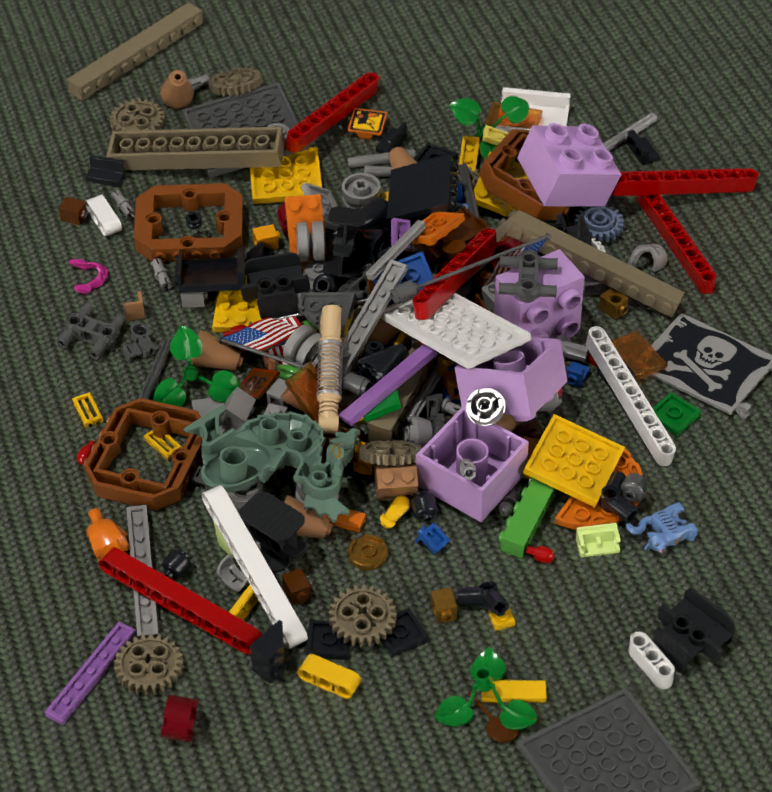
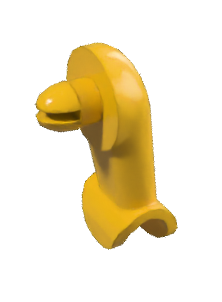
M404 495L397 496L386 513L381 515V525L386 529L394 527L396 521L410 509V499Z

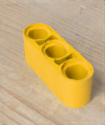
M314 654L307 655L297 671L298 676L305 682L346 699L352 697L361 683V677L356 672Z

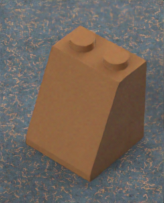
M415 463L397 464L396 466L392 464L388 466L374 464L377 501L394 500L400 495L412 499L413 495L417 493L418 477Z

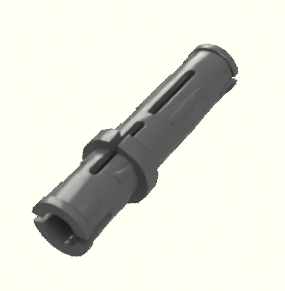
M437 413V417L434 416L432 429L434 430V436L447 423L446 417L442 413Z

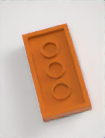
M321 194L284 198L290 253L297 254L296 222H306L309 233H311L313 221L323 222ZM325 241V249H324V261H325V254L327 253V251H326V241ZM310 250L308 262H301L302 269H305L307 264L314 261L312 250Z

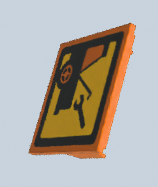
M354 108L347 131L357 133L361 139L371 140L373 135L381 136L388 112Z

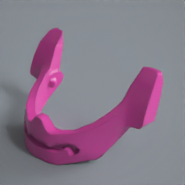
M82 259L69 261L71 265L79 267L81 270L97 268L99 272L98 276L91 282L75 285L74 290L77 292L88 294L91 290L102 286L108 277V269L101 264L95 262L86 263Z

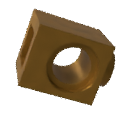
M610 288L600 295L599 309L616 320L628 311L629 298L623 293Z
M451 587L431 591V607L436 623L450 622L457 619V605Z

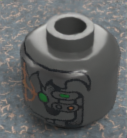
M637 473L627 475L621 484V496L632 503L640 502L648 491V481Z

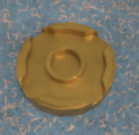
M362 535L361 538H355L349 544L348 558L351 564L360 570H375L383 566L387 561L388 547L385 541L376 535Z

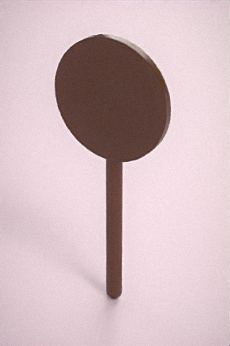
M468 691L467 693L469 697L471 696V691ZM474 697V702L490 719L486 726L488 735L501 743L514 741L518 736L519 730L505 728L500 722V716L493 717L481 702Z

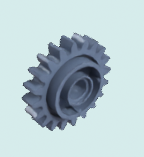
M606 205L589 206V208L584 206L583 211L578 210V215H575L574 226L578 225V218L582 215L590 231L591 239L595 238V240L601 241V243L602 240L608 243L609 238L615 240L616 236L620 237L621 232H623V215L619 214V210L613 211V206L606 208Z

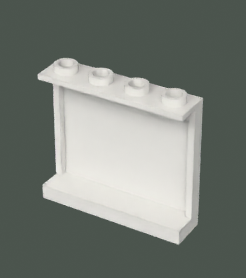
M503 87L502 101L508 96L520 97L528 102L529 112L521 123L513 124L506 117L496 126V129L509 133L512 129L530 130L532 125L548 126L551 123H557L567 126L570 94ZM500 108V113H499V119H500L503 115H505V113L501 110V108Z

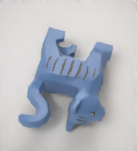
M680 502L655 512L652 516L641 519L638 527H634L629 522L626 524V529L633 535L641 534L646 530L647 525H651L656 532L647 533L649 540L644 549H652L659 553H663L667 546L677 545L684 539L695 541L698 532L694 523L686 525V520L679 519L678 512L684 511Z

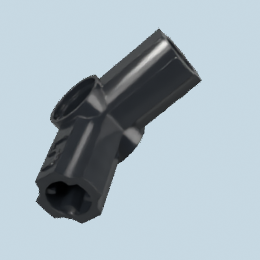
M620 471L612 472L606 486L602 488L600 507L605 511H612L625 522H631L638 513V508L621 496V484L626 476Z
M484 582L476 587L457 588L459 607L481 605V607L489 609L497 616L505 615V612L509 609L507 600L498 592L497 583Z

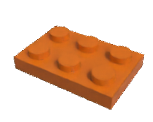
M439 211L432 213L423 220L426 228L411 243L426 244L427 246L435 245L439 239L447 236L451 230L459 227V224L465 221L464 213Z

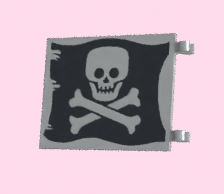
M681 313L635 362L633 368L730 415L736 411L740 417L746 419L750 415L748 410L751 408V405L742 403V401L769 370L772 371V355Z

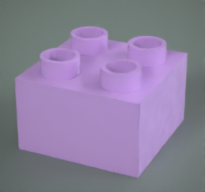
M551 123L548 126L532 125L517 159L544 206L606 205L621 173L613 161L612 154L605 148L599 138V133L595 127L589 124H580L579 126H562L557 123Z
M560 249L541 257L558 258L557 270L540 269L538 271V283L540 285H557L556 298L539 297L531 303H525L516 295H498L499 282H518L519 270L514 268L496 276L494 313L499 317L531 333V337L556 339L558 335H565L570 338L579 331L585 277Z
M531 337V340L522 346L515 347L505 354H500L490 361H485L475 368L467 369L460 364L455 367L462 407H466L468 397L473 391L492 388L498 391L505 400L504 414L512 415L515 421L520 422L535 418L536 412L545 403L552 401L554 394L567 383L561 339Z
M463 406L416 454L418 487L427 490L429 493L434 494L435 497L482 522L525 475L523 470L528 461L529 442L497 424L481 426L473 423L467 415L466 407ZM469 459L474 463L476 467L475 478L467 480L462 476L459 470L461 460Z

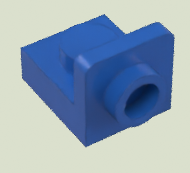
M572 362L570 367L565 368L567 383L580 388L590 374V367L576 362Z
M432 523L429 527L424 525L417 532L419 536L414 540L416 543L421 540L434 555L450 541L435 523Z

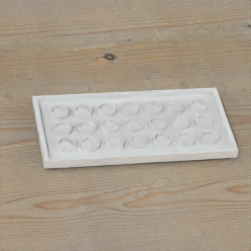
M454 293L430 318L425 320L415 318L413 300L386 307L380 318L467 369L475 368L477 365L490 361L492 358L505 354L509 350L522 346L531 340V333L457 293Z

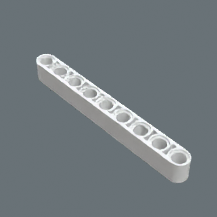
M598 326L590 328L586 340V347L655 461L661 466H669L676 451L675 444L605 330Z
M219 485L203 492L201 496L208 512L271 623L274 625L278 620L283 622L285 647L291 649L307 641L308 636L302 623L223 486Z

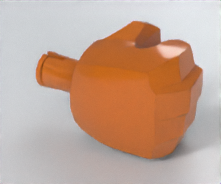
M98 508L88 512L92 524L88 526L86 534L98 561L112 547H116L123 552L130 549L127 541L128 535L111 519H103Z

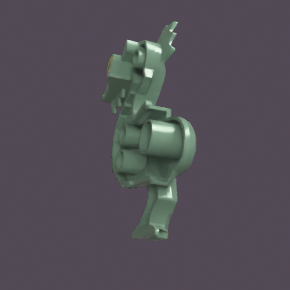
M221 405L183 428V431L198 435L203 440L202 458L204 465L201 469V478L209 487L214 488L222 485L226 492L245 490L259 481L265 483L276 469H284L285 465L297 469L293 481L300 483L302 492L306 495L304 500L305 510L313 509L318 517L325 514L334 523L340 514L349 515V509L342 505L335 496L338 495L341 489L343 468L352 460L355 445H359L357 435H360V430L352 428L347 433L336 432L335 436L338 438L330 440V445L327 448L326 463L322 464L323 446L325 444L323 428H320L318 423L313 421L307 414L301 415L289 411V413L274 412L273 414L257 415V418L245 421L238 430L232 428L222 434L219 427L224 423L225 406Z

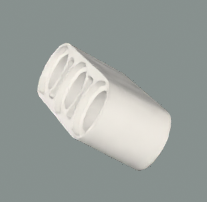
M102 194L85 200L88 213L104 237L122 231L119 218Z
M643 632L633 633L629 643L630 656L655 686L660 689L670 688L675 671L673 664L648 635Z

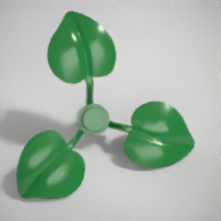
M517 96L506 97L501 104V110L505 115L490 127L495 128L506 117L513 124L521 123L528 115V102ZM469 98L453 101L449 108L460 124L471 126L477 119V132L475 136L480 137L479 149L485 160L489 152H492L497 146L483 141V131L486 124L480 126V117L477 116L481 111L479 104Z
M181 325L170 342V351L176 359L188 360L187 365L182 370L183 378L179 384L173 378L161 381L155 390L153 401L182 407L186 400V393L180 387L186 380L192 382L197 378L211 385L208 389V395L218 402H226L236 387L242 388L235 375L226 370L216 372L212 377V381L198 374L196 367L191 365V358H197L201 355L203 349L202 342L193 330Z
M490 647L485 649L475 659L470 668V674L473 680H475V684L472 685L473 690L469 702L467 703L460 696L448 697L439 705L437 712L434 714V718L444 725H464L474 715L470 706L473 704L476 690L488 692L492 689L497 701L504 710L500 714V722L505 728L520 730L535 724L537 721L534 709L522 700H512L508 706L504 705L493 681H497L504 676L506 666L503 660Z

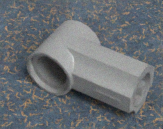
M558 335L556 339H561L564 358L567 357L583 363L587 362L590 352L586 346L573 343L565 335Z

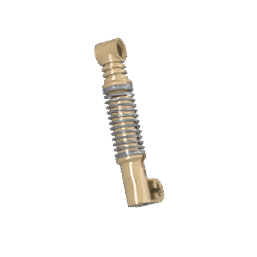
M326 305L322 308L320 318V335H322V338L318 344V392L316 394L317 401L319 402L318 425L320 428H323V434L335 435L338 432V405L342 398L343 341L340 339L342 309L337 305Z

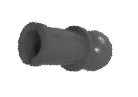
M515 485L511 492L503 498V502L498 507L500 515L508 517L513 513L516 502L521 498L523 491L521 486L517 488V485Z

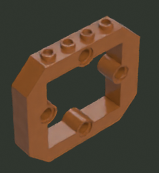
M512 129L484 160L479 171L486 190L538 220H556L557 214L565 216L570 207L572 208L573 206H544L530 180L524 178L518 180L501 170L511 168L517 156V150H521L530 131Z
M225 183L154 185L136 198L135 250L150 261L156 259L157 262V258L161 259L162 262H176V256H179L181 249L183 251V260L230 257L238 251V247H243V195ZM225 206L224 210L219 211L215 216L217 232L224 235V237L194 238L192 236H184L178 239H154V237H158L163 233L162 217L159 213L155 212V208L182 207L185 211L192 212L199 207Z
M143 398L116 407L113 413L108 416L106 426L100 431L99 439L93 444L91 453L83 464L87 479L97 497L134 506L146 505L147 509L155 511L182 500L191 482V478L202 460L203 441L200 436L183 431V428L200 419L199 412ZM132 424L152 428L154 436L158 438H164L166 434L170 435V433L188 436L183 448H177L172 452L173 468L165 484L141 479L139 472L133 468L125 469L121 474L107 471L113 458L121 453L120 445Z

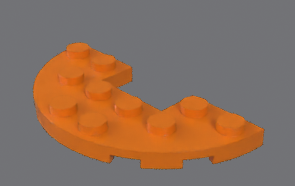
M624 449L613 473L620 471L625 476L631 473L643 476L639 463H636L631 457V453ZM571 496L555 517L554 523L565 528L577 530V527L619 523L623 520L612 511L603 510L600 507V499L596 507H593ZM630 502V503L633 504L635 507H637L638 504H639V502H637V503H632V502Z

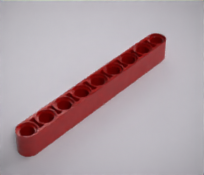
M373 72L365 73L290 129L287 133L286 150L293 153L299 152L352 112L354 108H357L377 92L379 76Z
M751 168L620 172L621 176L611 194L614 196L752 192L757 183L759 173Z
M634 195L698 290L703 294L713 293L716 273L662 196Z
M484 229L480 231L466 245V249L458 253L433 279L488 258L491 248L497 243L496 230ZM481 265L425 286L413 298L415 318L418 320L430 318Z
M112 547L98 562L100 569L106 574L244 654L251 653L250 645L262 635L254 626L116 547Z

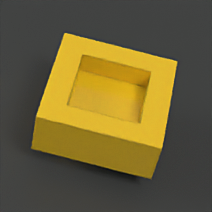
M510 607L505 612V615L497 616L489 610V617L495 631L515 626V619Z

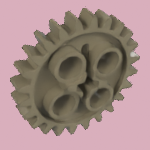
M240 67L237 69L233 68L232 70L227 69L226 72L221 71V74H215L208 82L209 90L213 94L218 96L221 94L223 96L227 94L229 96H237L239 93L251 92V89L256 90V87H260V84H263L261 71H258V69H248V67L242 69Z
M140 98L138 101L132 99L130 103L127 100L125 104L119 103V107H114L115 111H111L109 116L112 131L160 130V128H164L165 113L162 107H159V104L154 105V101L148 103L147 99L141 101Z
M402 440L371 441V443L359 446V458L365 460V462H370V464L385 466L389 464L393 466L397 464L406 465L411 464V462L416 463V454L423 447L417 445V443L411 444V442Z
M365 584L362 585L361 589L354 585L353 591L347 587L346 594L339 592V598L334 597V604H330L329 625L332 626V632H337L338 639L344 636V643L351 640L352 646L356 642H359L361 648L366 642L369 647H371L372 641L379 644V639L386 640L387 634H392V628H395V620L397 618L396 606H393L392 599H388L387 593L381 595L380 588L375 592L373 591V586L368 590Z
M150 633L149 638L142 634L140 640L133 637V643L126 641L127 648L121 646V653H116L114 669L117 680L122 682V687L128 686L129 692L136 689L137 695L141 691H144L145 696L148 695L149 691L156 695L157 689L165 692L164 686L171 688V681L178 682L177 676L182 675L181 669L184 666L180 647H176L175 641L169 643V637L162 640L161 634L156 638H153L152 633Z

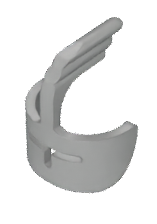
M644 244L634 249L627 263L634 267L638 258L643 253L650 252L654 259L652 271L657 272L666 266L668 257L666 251L659 244Z
M257 541L256 545L261 552L260 543ZM228 554L218 565L217 574L227 587L235 592H239L249 582L244 573L234 564L232 555ZM231 572H232L239 580L236 581V578L231 574Z

